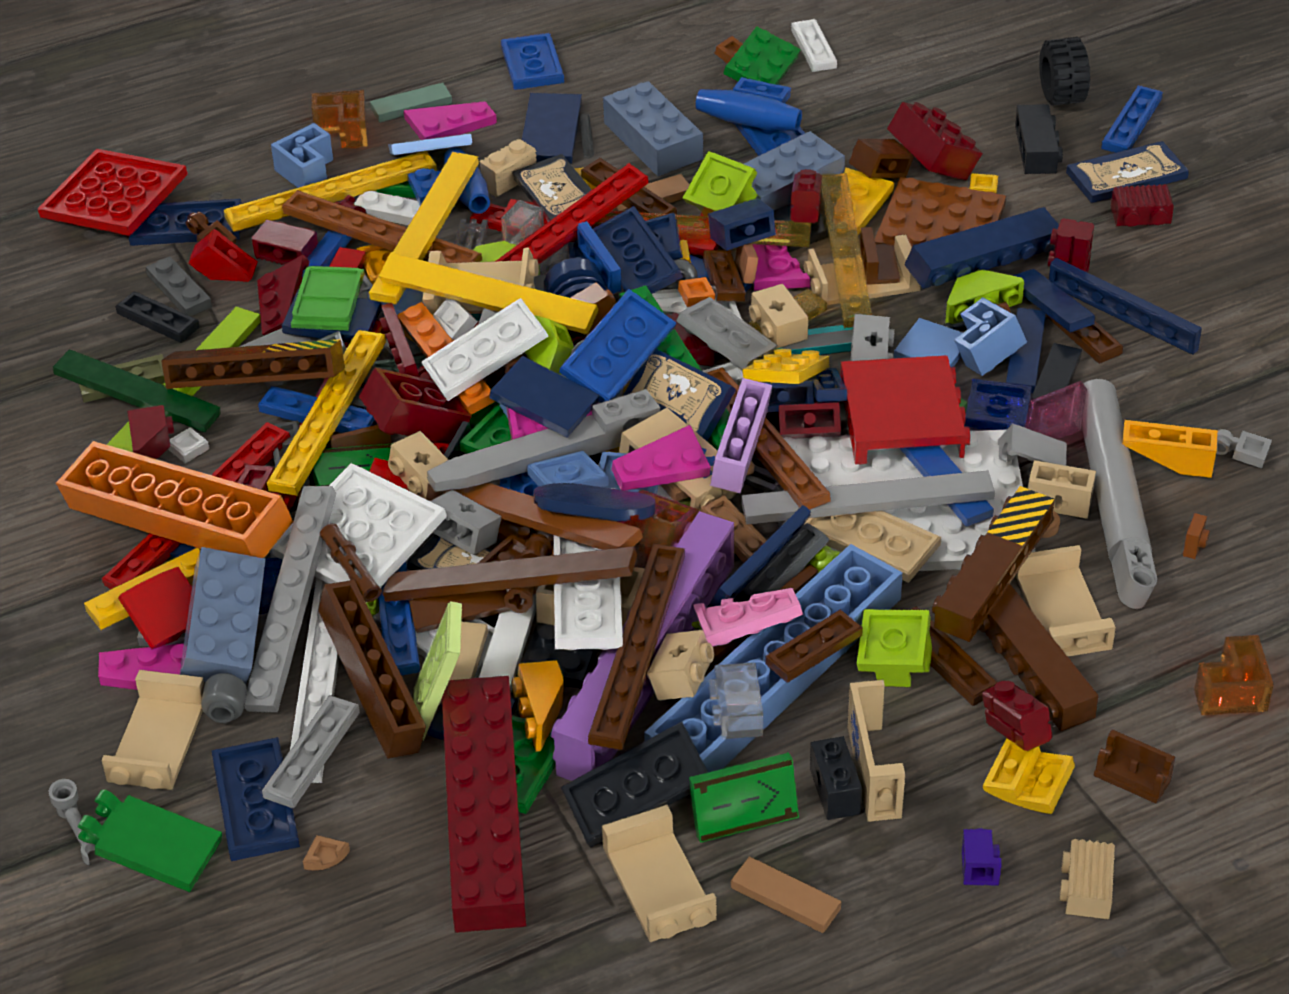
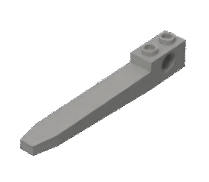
M647 389L592 406V415L586 416L568 438L548 428L448 460L428 470L427 480L435 492L463 489L528 472L527 465L580 451H584L589 456L620 447L622 432L660 412V406Z

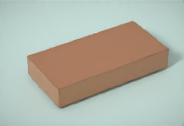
M752 243L737 247L735 264L743 283L753 284L755 281L759 259Z

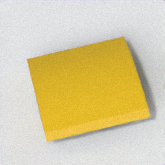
M1006 738L982 786L984 791L1006 802L1029 810L1052 814L1075 767L1073 756L1041 752L1039 746L1026 751Z

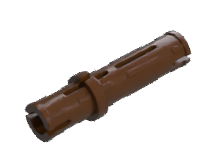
M337 524L326 525L320 531V537L331 550V558L334 562L341 565L350 580H355L365 602L376 600L381 595L382 589L376 584L366 566H364L356 554L355 545L351 541L346 540ZM339 547H342V548H343V550L345 551V553L347 554V556H344V555H343V553L340 551ZM354 569H357L358 572L361 574V579L358 577Z

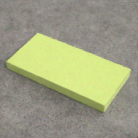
M452 601L448 603L413 689V701L426 725L423 741L460 655L462 603Z

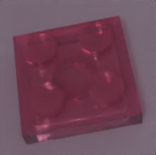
M1079 381L1030 400L1025 428L1055 439L1070 436L1080 431L1087 393L1085 385Z

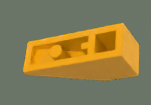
M1125 420L1122 444L1179 474L1212 478L1217 451L1218 430Z

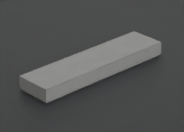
M329 695L263 788V798L294 809L359 715V705Z

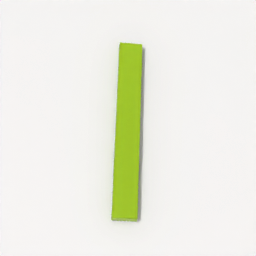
M235 307L196 350L239 347L261 323L260 314ZM202 386L172 389L193 396ZM129 421L107 445L133 452Z

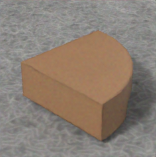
M316 835L303 860L304 869L323 870L338 864L348 855L350 851L349 843Z

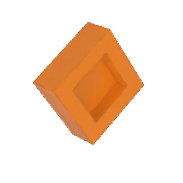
M706 277L679 281L678 290L687 307H691L708 297L715 300V293Z

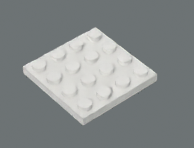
M352 463L329 485L333 486L336 497L328 524H337L346 540L351 541L355 545L356 554L380 588L447 517L443 507ZM293 523L271 549L273 555L282 560ZM324 541L314 576L328 584L349 581L350 579L341 565L334 562L331 558V550ZM339 547V549H340V551L343 553V555H344V556H347V554L345 553V551L343 550V548H342V547ZM354 569L358 577L361 579V574L358 572L357 569Z

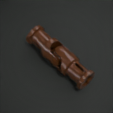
M541 534L531 535L525 543L526 551L521 554L519 559L550 556L553 552L552 541ZM539 586L511 588L504 596L506 607L515 613H526L533 605L532 596L536 594Z

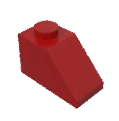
M213 229L194 246L188 264L210 280L249 282L252 279L258 261L216 229Z

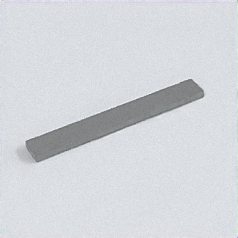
M988 470L828 486L825 488L830 492L831 502L810 509L811 515L809 518L992 500L995 497V490ZM787 491L742 495V507L746 524L786 521L799 509Z

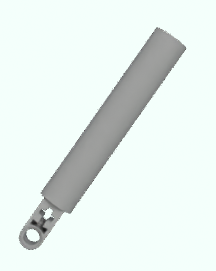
M1093 379L1083 383L1077 389L1075 395L1090 470L1096 471L1094 489L1118 596L1126 606L1140 609L1145 606L1157 584L1152 547L1130 450L1122 444L1124 424L1115 386L1104 379Z

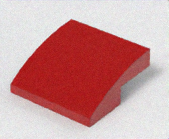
M179 567L157 574L119 595V601L151 650L177 641L181 634L186 632L192 586Z

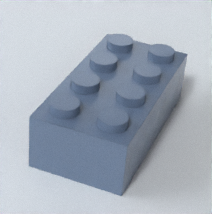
M649 81L603 97L604 123L657 176L703 160V133Z
M809 131L744 163V165L754 168L757 172L752 182V187L757 193L756 198L773 210L791 204L794 176L801 170L811 169L822 175V193L841 184L844 179L845 156Z
M201 547L194 570L179 675L203 677L204 682H206L213 675L229 673L240 678L246 685L253 663L265 567L264 558Z

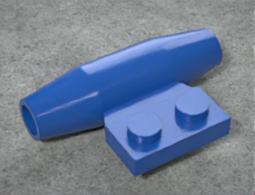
M741 77L733 90L700 89L696 98V110L726 122L765 130L797 131L802 120L801 109L785 104L790 98L791 87Z
M459 147L449 148L444 154V163L446 164L452 152L467 153ZM478 166L459 197V200L476 214L485 212L490 206L487 183ZM422 168L408 174L409 185L420 206L441 171Z

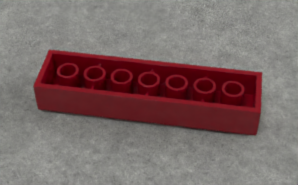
M509 676L449 680L442 696L451 898L455 933L526 927Z

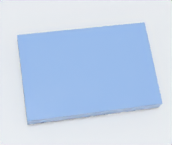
M462 134L389 144V151L391 155L471 145L472 137L471 134Z

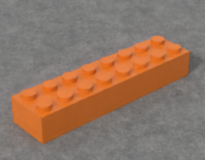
M95 441L85 449L56 482L70 509L199 549L206 547L264 558L293 523L281 495Z

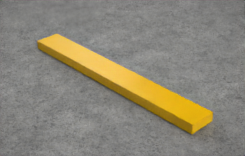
M423 151L224 209V216L232 231L236 232L263 224L266 219L273 221L289 216L283 214L282 205L297 190L334 203L343 200L347 195L355 197L367 191H375L408 181V174L414 173L418 169L427 168L437 171V166L429 153Z
M452 152L393 253L419 260L424 259L479 164L478 156ZM378 276L369 291L370 300L385 303L392 302L397 305L406 287L383 282Z
M391 252L379 275L383 282L498 312L521 298L533 315L550 319L566 326L568 330L587 335L599 310L597 305Z
M362 330L356 332L343 354L345 369L335 377L328 379L267 482L268 491L298 495L330 440V436L333 435L386 343L385 334Z

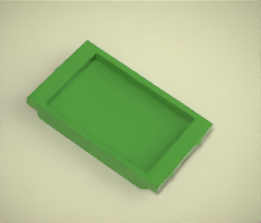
M323 266L307 267L292 311L291 328L348 331L364 278V269Z

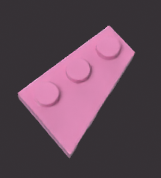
M793 588L754 594L749 601L734 602L733 598L723 599L720 606L708 608L705 607L704 603L693 604L707 642L711 643L712 647L728 644L736 638L759 633L765 628L779 623L790 622L794 618L803 615L801 605Z

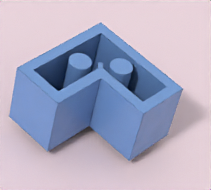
M313 123L271 144L275 171L297 188L327 179L325 164L333 161L330 134L317 124Z
M983 297L961 313L968 330L954 339L966 367L981 376L993 370L996 365L1027 343L1016 316Z

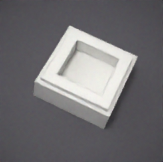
M190 427L171 438V447L168 449L186 464L209 450V443Z

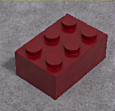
M902 102L887 130L930 172L967 181L983 154L975 146L976 142L972 138L963 135L960 132L961 127L946 118L947 114L941 109L933 107L931 110L918 102L914 104Z
M376 367L359 395V398L366 406L367 412L379 424V429L389 435L396 433L408 437L421 431L433 443L450 444L462 422H469L472 417L456 396L447 401L433 380Z

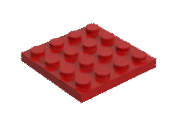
M96 149L37 208L40 218L131 236L188 175L186 165Z

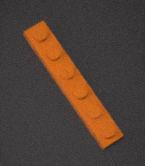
M422 301L397 315L402 327L426 358L453 342ZM483 379L456 396L470 415L496 402L489 398L491 389Z

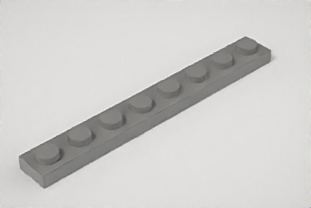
M303 486L247 688L244 707L247 712H278L324 542L320 537V531L329 523L336 497L333 486Z

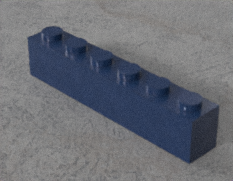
M1042 207L913 245L904 265L922 289L934 285L940 286L947 281L979 270H988L1000 265L1005 266L1016 260L1028 259L1042 252H1050L1055 248L1054 245H1050L1053 228L1058 229L1059 224L1046 208Z

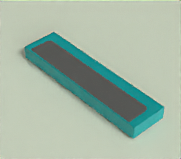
M853 324L808 329L807 340L777 349H791L792 354H802V351L815 350L819 351V355L851 351Z

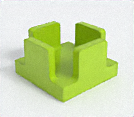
M708 151L683 199L686 203L696 206L705 217L709 218L708 213L756 199L757 193L752 187V182L757 172L750 166Z
M864 609L862 620L863 633L860 637L857 657L858 671L875 672L877 680H884L886 687H910V672H929L932 654V642L929 633L931 620L929 610Z

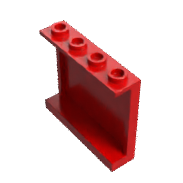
M948 355L841 362L840 376L847 388V401H843L855 465L867 464L868 450L957 444L959 457L964 458L965 445H970L969 427H964L966 422L964 406H959L961 404L960 387H955L956 370L955 367H950Z

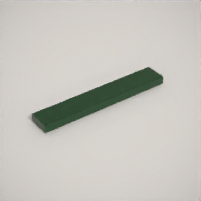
M70 349L53 366L54 375L137 407L147 408L164 405L166 417L172 416V420L202 432H206L221 415L220 407L172 388L166 389V386Z

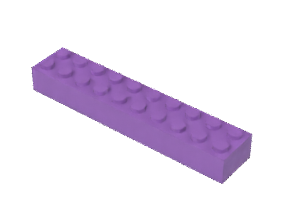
M699 511L694 520L688 522L685 526L683 537L679 543L675 542L672 547L685 549V558L650 666L666 634L694 631L695 628L691 626L692 622L699 620L693 604L704 603L707 608L718 589L724 584L734 568V522ZM625 623L624 626L622 627V634H623V631H624V628H625L626 623ZM617 649L603 650L601 652L596 668L592 673L589 672L586 675L578 695H574L570 699L567 712L562 719H557L554 723L551 733L555 744L553 760L556 761V774L559 777L572 781L611 760L618 750L588 744V734ZM648 674L646 675L628 733L654 694Z

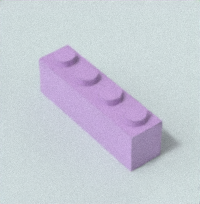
M742 378L715 457L710 486L741 493L768 411L772 385Z

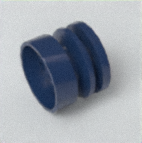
M578 257L565 259L555 264L547 272L543 281L544 292L568 298L596 282L604 291L607 290L597 265L588 259ZM568 330L569 334H575V335H581V334H582V333H579V332H575V331H572V330Z

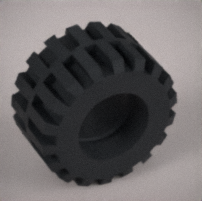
M1079 37L1045 40L1040 51L1039 72L1042 90L1048 103L1051 106L1084 102L1090 88V65L1083 42Z

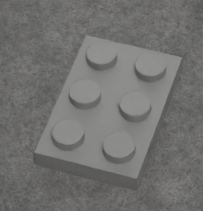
M711 297L681 311L676 320L688 333L699 337L707 343L710 349L721 353L735 367L741 369L753 364L754 360L763 359L764 355L773 354L778 346Z

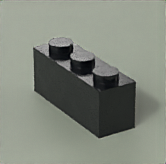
M1049 104L1017 105L1015 130L1024 174L1057 173L1058 163L1063 160L1062 146H1059V131L1055 130L1056 118L1055 115H1051Z

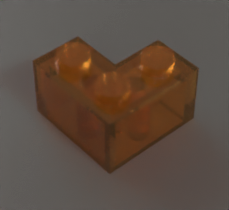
M364 90L312 93L313 123L329 134L340 133L341 148L368 146Z
M643 489L637 492L649 495L655 499V514L644 520L638 519V515H632L630 520L624 521V524L640 528L643 538L639 541L638 551L648 554L649 557L653 544L673 546L675 542L679 543L683 537L685 526L688 522L694 520L699 509Z
M1259 636L1225 637L1221 661L1199 663L1194 691L1201 715L1268 711L1274 684Z

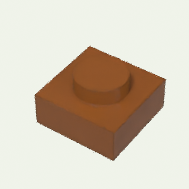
M731 36L716 47L714 54L728 64L742 46V43Z
M1194 514L1186 534L1183 556L1195 559L1199 548H1206L1210 535V530L1205 529L1207 516Z

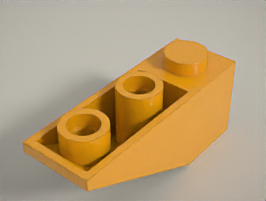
M557 660L518 664V676L512 679L514 697H519L518 708L520 717L526 718L527 739L532 738L536 752L542 750L562 708L564 679Z

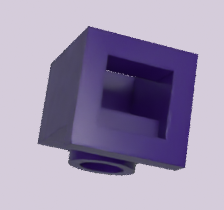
M982 828L963 829L961 848L963 885L999 886L1002 863L999 844H993L992 830Z

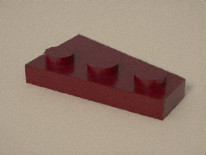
M304 254L275 271L266 273L257 280L263 336L282 328V323L298 289H300L303 270L309 267L310 261Z

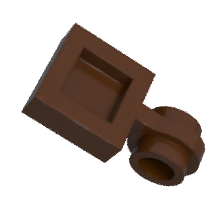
M200 211L197 213L192 212L188 215V220L185 224L193 234L200 233L197 235V242H200L213 229H216L231 242L236 243V237L218 220L208 226V219Z

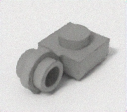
M1220 429L1217 433L1216 454L1225 455L1234 450L1232 459L1262 468L1272 440L1242 431L1240 438L1233 437L1230 431Z

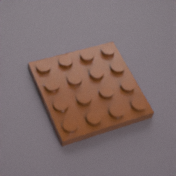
M900 177L875 237V244L894 246L895 236L906 235L912 247L916 244L998 221L1006 205V195Z

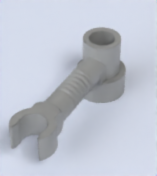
M60 779L55 781L49 788L50 800L56 808L58 815L67 819L78 839V835L82 830L77 825L82 817L77 807L79 797L77 787L69 779ZM78 839L81 845L82 859L85 864L90 865L88 853L95 850V844L86 843Z

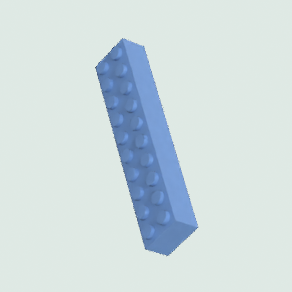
M850 544L796 593L803 612L802 616L796 617L787 623L770 626L759 633L751 634L704 677L695 697L681 698L644 732L645 741L683 722L707 771L712 772L723 769L860 637L788 683L765 664V656L840 609L861 627L864 609L890 610L901 600L903 572Z

